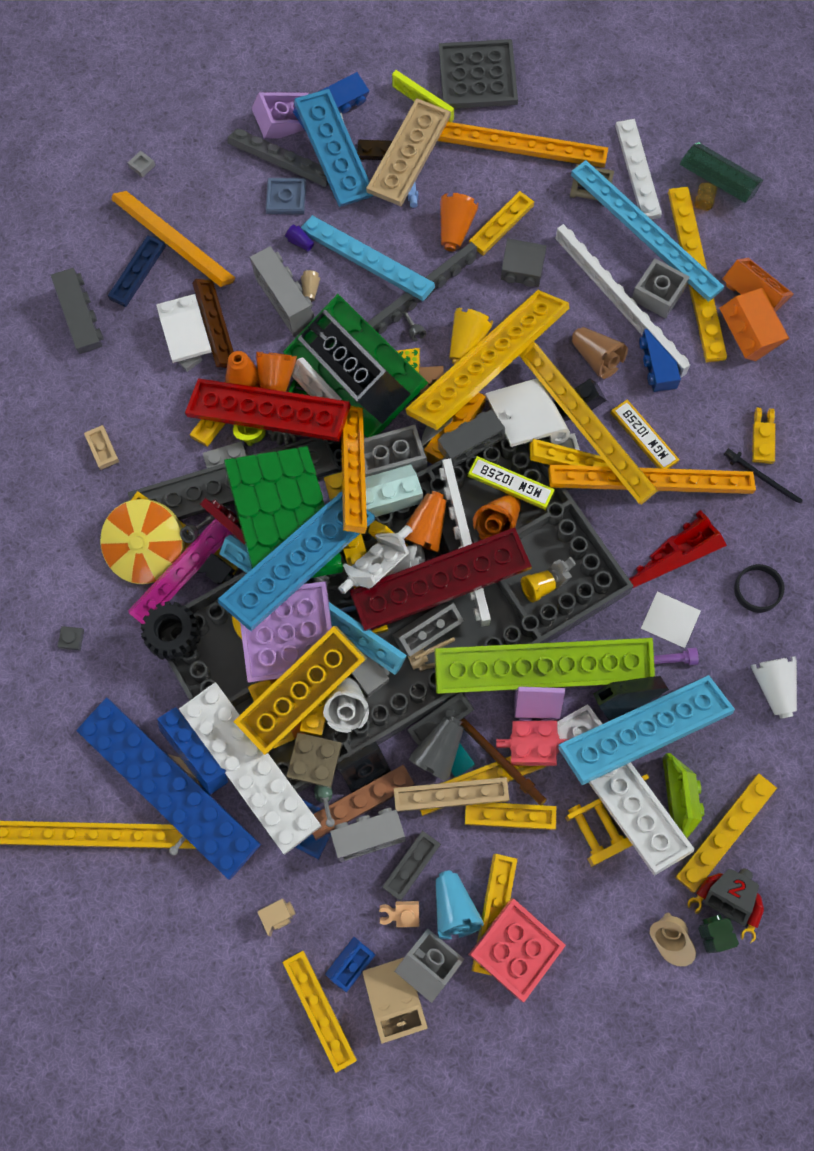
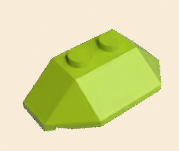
M666 753L662 759L669 815L685 837L688 838L702 821V817H704V806L699 801L701 783L700 780H697L696 774L671 753Z

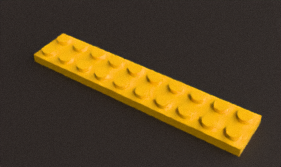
M537 290L405 409L407 415L438 430L533 341L570 309L569 302Z

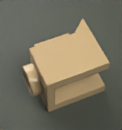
M284 899L257 911L267 935L270 937L274 929L278 930L291 923L290 919L296 914L291 902L286 903Z

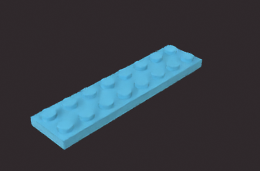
M708 675L559 744L558 749L581 785H584L733 714L735 709Z

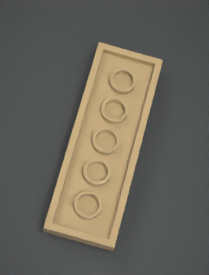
M416 98L366 188L367 193L402 206L451 117V111Z

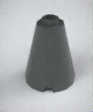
M451 715L449 719L444 717L410 754L409 760L423 770L433 773L432 775L447 781L450 777L464 730L460 726L462 722Z

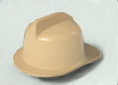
M668 912L663 918L652 924L650 936L663 958L676 966L692 964L696 957V950L688 935L686 923L678 917L671 916Z

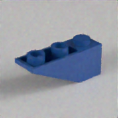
M644 329L642 337L639 338V345L641 350L644 349L643 363L645 367H648L649 371L647 375L648 384L652 385L653 392L677 389L681 378L676 360L648 329Z

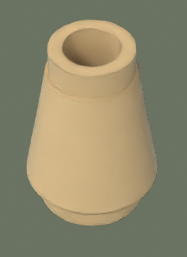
M306 270L301 276L304 297L308 296L311 301H315L320 282L318 272Z

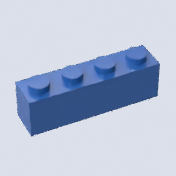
M358 72L320 90H330L336 106L342 114L348 112L355 105H362L369 93V89ZM294 107L293 113L305 130L296 107Z
M177 707L157 718L162 735L209 795L228 783V778L225 774L227 771L220 767Z

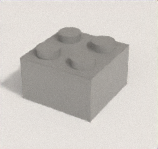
M655 258L636 285L632 298L637 304L666 319L685 291L690 277Z
M427 929L394 972L432 1003L464 961V958Z

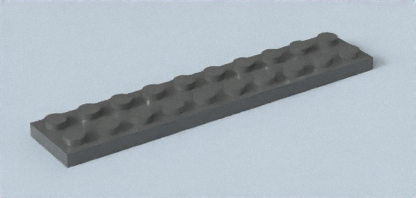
M309 437L253 454L278 452L308 446L317 478L338 472L337 465L324 439ZM224 463L128 492L130 501L138 491L148 499L168 507L178 520L207 512L200 505L204 498L211 502L215 499L224 506L234 504Z

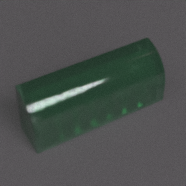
M699 142L691 146L679 164L744 203L755 196L763 182V179Z

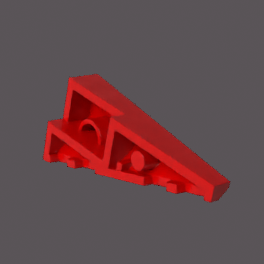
M700 510L696 513L697 518L691 524L686 522L681 533L671 536L650 555L651 561L644 567L639 565L636 568L638 573L629 578V580L633 584V588L719 550L727 546L721 533Z

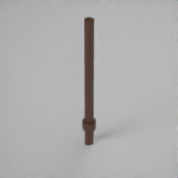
M465 718L460 720L462 722L460 726L520 785L519 788L526 795L529 794L540 806L546 802L547 799L535 788L536 785L529 778L526 779Z

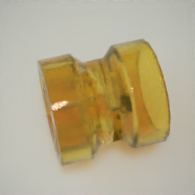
M711 183L700 184L697 190L698 196H696L694 202L695 207L704 211L711 210L714 206L717 187Z

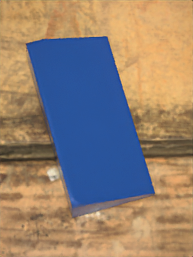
M353 937L325 975L347 993L376 954L357 938Z

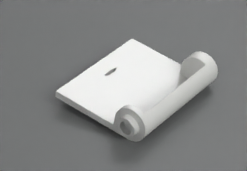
M532 379L485 393L493 412L505 427V436L511 447L530 442L532 439H540L547 436L553 444H561L570 437V431L550 394L538 379Z

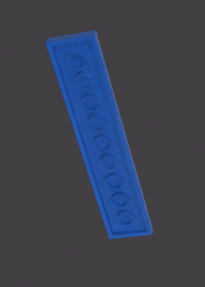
M106 697L76 730L227 879L231 880L262 845L109 698Z

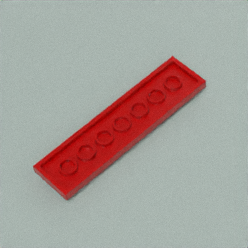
M198 378L185 414L190 418L339 442L351 404L349 401Z

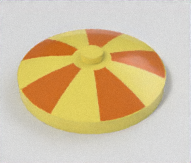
M137 499L125 502L116 507L103 524L100 539L103 557L110 569L120 578L136 584L154 583L184 552L185 542L180 537L182 525L168 507L157 501Z

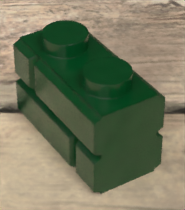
M721 914L703 919V925L698 927L701 938L704 939L705 950L708 953L722 952L739 945L736 934L732 933L734 929L731 920L727 918L722 919Z

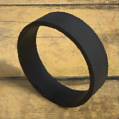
M755 564L745 568L737 577L734 585V592L738 602L747 610L757 613L773 609L781 601L785 590L780 574L775 569L763 564ZM752 570L764 571L771 575L779 588L777 601L767 607H758L747 602L739 588L741 576Z

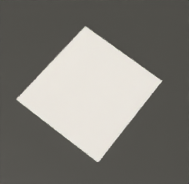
M657 591L641 629L685 648L701 610Z

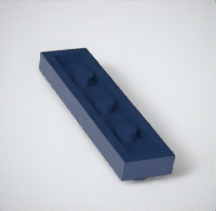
M147 235L108 294L109 300L127 307L165 249L166 245L163 241Z

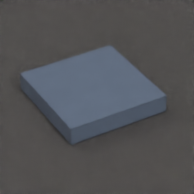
M268 178L266 214H304L306 178Z

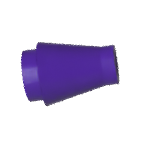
M291 225L285 234L288 242L307 252L314 246L315 242L308 237L300 226Z

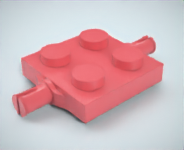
M513 721L510 739H497L496 747L510 748L511 764L513 766H557L559 744L569 739L559 738L557 721Z

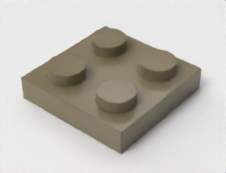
M297 733L286 777L332 788L342 743Z

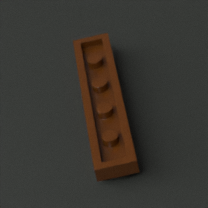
M195 279L192 284L216 367L227 368L228 357L234 351L212 280Z

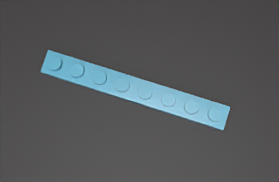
M313 215L301 227L309 238L421 301H424L435 288L434 282Z

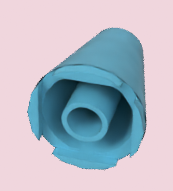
M451 870L441 872L436 879L438 937L449 940L452 939V934H458L460 938L481 929L480 925L484 926L483 920L460 877Z

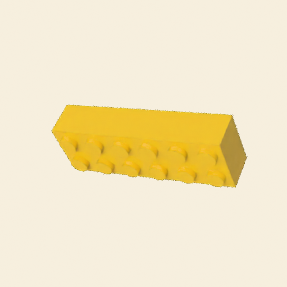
M333 626L233 722L266 755L367 658L337 626Z

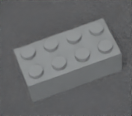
M269 246L250 257L254 276L294 337L301 333L313 320V317H315L311 309L313 305L309 297H304L302 294L303 290L299 282H294L292 279L293 275L289 267H284L282 264L283 260L279 252H274L272 247Z

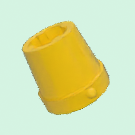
M548 570L523 576L521 578V587L526 598L530 602H536L556 589V582L553 575Z

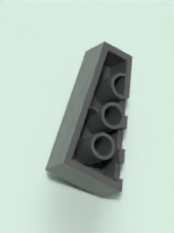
M73 267L51 274L76 350L79 354L103 347L101 340H104L100 328H96L95 322L97 318L94 310L90 309L89 303H91L87 291H84L83 285L85 283L81 273L77 274Z

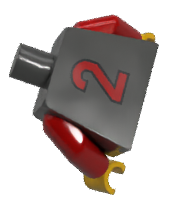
M742 868L739 873L733 869H728L724 874L718 873L707 877L696 892L698 894L697 897L688 900V908L694 902L699 904L695 914L701 912V902L705 899L704 904L744 927L747 923L748 927L741 932L740 938L743 940L745 932L751 933L752 939L750 944L756 939L754 930L755 927L758 928L764 912L762 897L757 893L759 885L752 881L753 874L746 868Z

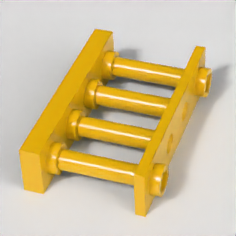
M647 774L642 776L644 781L649 779ZM600 798L584 807L578 804L568 810L570 814L565 819L568 822L575 818L592 850L590 851L592 856L587 858L591 867L633 846L627 837L624 839L622 835H619ZM595 808L612 839L610 841L612 845L605 849L602 845H599L583 816V813Z

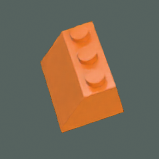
M750 258L737 259L722 279L726 282V287L740 294L763 288L775 312L794 294Z
M763 288L735 296L719 308L746 359L757 361L790 339Z

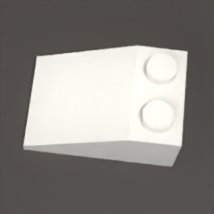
M195 294L157 304L160 321L173 363L212 352Z

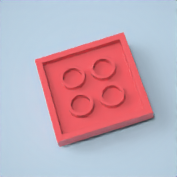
M511 898L468 955L521 1002H525L566 945L514 898Z

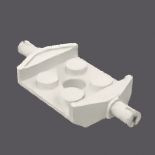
M405 525L403 529L395 534H376L375 537L378 543L372 546L354 565L343 564L348 577L338 589L345 594L352 586L373 587L409 554L404 539L412 533L411 527Z

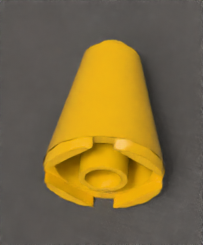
M462 308L455 310L449 356L452 364L455 365L486 337L493 324V320L488 321L489 317L472 309H468L467 312H463Z

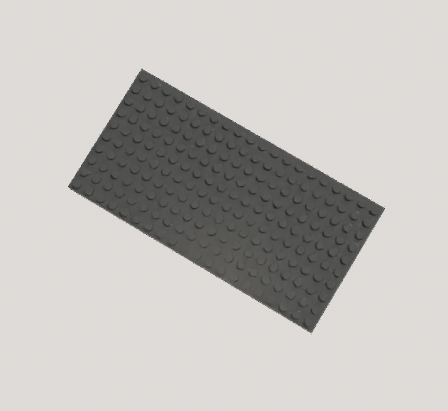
M505 436L501 441L453 467L472 543L482 540L477 529L473 527V517L480 507L507 495L505 492L468 477V473L477 456L550 487L548 474L550 465L530 460V442L511 447ZM445 458L417 473L423 498L427 493L431 494L432 491L443 494V499L446 500L444 494L446 482L445 480L441 481L439 468H442V460H445ZM553 488L555 490L546 510L519 499L521 508L515 528L532 569L483 587L491 618L490 625L481 627L480 621L475 620L473 608H476L474 600H470L469 593L457 597L449 602L455 604L464 622L426 646L424 651L452 637L455 638V641L442 648L549 643L630 594L633 584L566 488ZM446 500L442 532L449 551L452 552L461 547L459 539H455L453 527H456L455 519L451 520L449 515L450 500ZM418 505L377 516L375 521L386 525L394 533H398L404 528ZM369 526L365 534H362L366 552L378 543L368 533ZM409 540L405 541L406 544L413 545ZM423 548L425 561L441 556L440 549L437 553ZM342 549L339 553H340V554L345 558V560H346V557H345V554H344V550ZM569 557H572L576 565L569 570L572 577L563 587L555 589L536 602H530L526 598L521 587V578L523 576L545 571L555 561L560 559L565 562ZM245 571L185 605L189 611L191 610L200 625L201 635H198L200 642L199 644L195 643L197 647L195 651H189V657L186 658L183 655L180 661L173 658V662H168L189 700L216 682L239 715L254 702L247 686L256 682L247 681L242 639L234 630L232 615L218 603V598L247 574ZM337 574L334 578L331 576L328 585H341L345 580ZM310 578L305 584L314 582L312 581V578ZM437 606L387 624L388 631L376 635L400 650L392 635ZM357 610L346 613L362 624ZM171 622L165 625L161 630L160 640L167 642L175 640L182 632V624ZM432 652L427 655L429 661L425 664L435 663V654ZM406 656L400 670L395 675L389 671V682L372 695L367 697L361 689L369 706L368 720L363 727L353 729L348 733L339 732L331 728L326 720L322 737H315L342 743L338 763H340L346 757L352 756L375 741L378 745L423 719L460 692L437 694L435 668H429L421 672L419 668L413 670L408 656ZM296 739L273 748L268 752L285 777L287 776ZM287 778L297 793L313 785Z

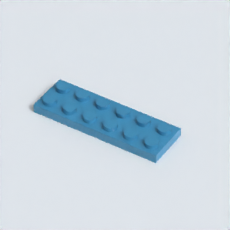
M326 89L295 98L293 103L338 206L342 207L373 197L374 195L367 193L366 188L370 181L330 90Z

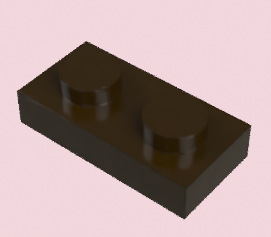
M358 139L357 154L360 160H382L392 141Z

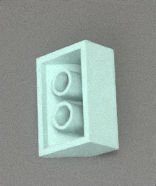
M411 464L365 477L366 509L375 517L418 505L423 499V492L417 474Z

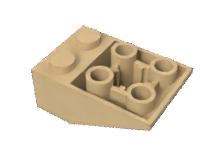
M404 958L362 971L381 1044L428 1029L417 990L394 972Z

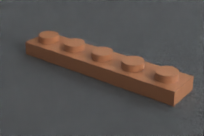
M402 765L329 805L331 818L335 821L334 826L344 822L348 823L393 798L394 788L414 786V782L405 766ZM325 808L313 814L322 826L312 833L315 840L335 830L334 826L328 827L326 825Z

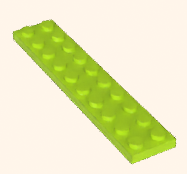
M653 638L434 648L437 694L514 690L518 687L552 688L608 685L612 682L655 676Z

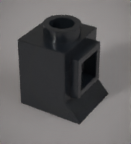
M211 553L197 573H206L205 575L209 579L220 585V583L223 584L234 578L233 573L235 569L217 555Z

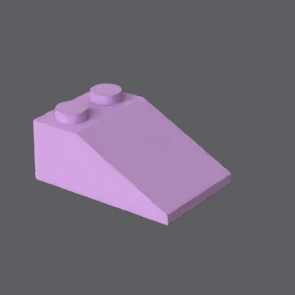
M258 93L252 106V111L264 139L282 138L304 130L293 113L295 107L293 102L295 98L308 95V93Z
M518 687L514 692V718H519V721H532V719L554 721L560 719L565 688Z

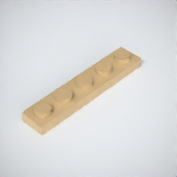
M507 777L394 788L395 808L397 812L507 802L509 801Z

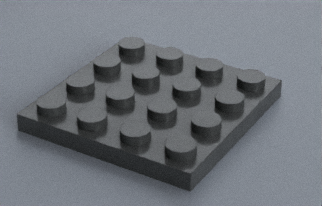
M512 39L439 43L442 98L444 102L454 109L518 105Z

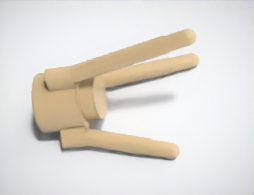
M452 637L425 651L422 648L410 657L408 656L413 670L419 668L421 672L429 668H435V663L425 664L429 661L427 655L434 652V648H442L454 642L455 638Z

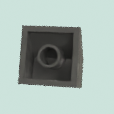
M507 238L501 280H505L507 283H521L528 287H539L547 245Z

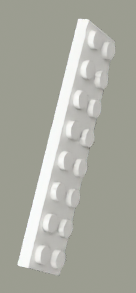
M216 682L179 708L220 767L226 770L225 774L284 855L322 827L268 753L264 755L233 722L240 715Z
M588 704L557 721L560 739H572L602 725ZM631 762L588 782L654 876L694 852L691 843Z

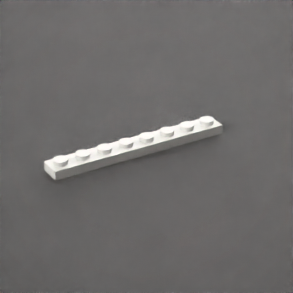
M450 458L442 460V468H439L441 481L445 480L446 482L444 494L446 500H450L451 503L449 515L451 520L455 519L456 527H453L455 539L460 540L461 547H458L459 549L472 544ZM483 588L470 592V600H474L476 608H473L475 620L480 621L481 627L490 625L491 618Z

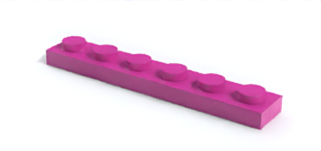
M214 519L128 610L129 614L141 624H145L143 618L145 615H150L148 611L151 608L153 610L157 609L156 605L159 603L164 606L165 602L170 601L201 568L211 553L214 554L223 545L225 537L232 535V533L217 519Z

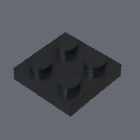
M376 741L337 764L352 793L391 771Z

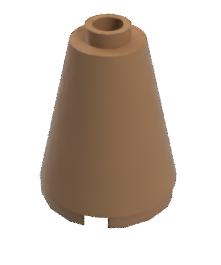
M578 328L572 335L573 345L600 378H609L617 372L618 368L616 366L619 362L623 363L628 354V347L624 343L588 328Z

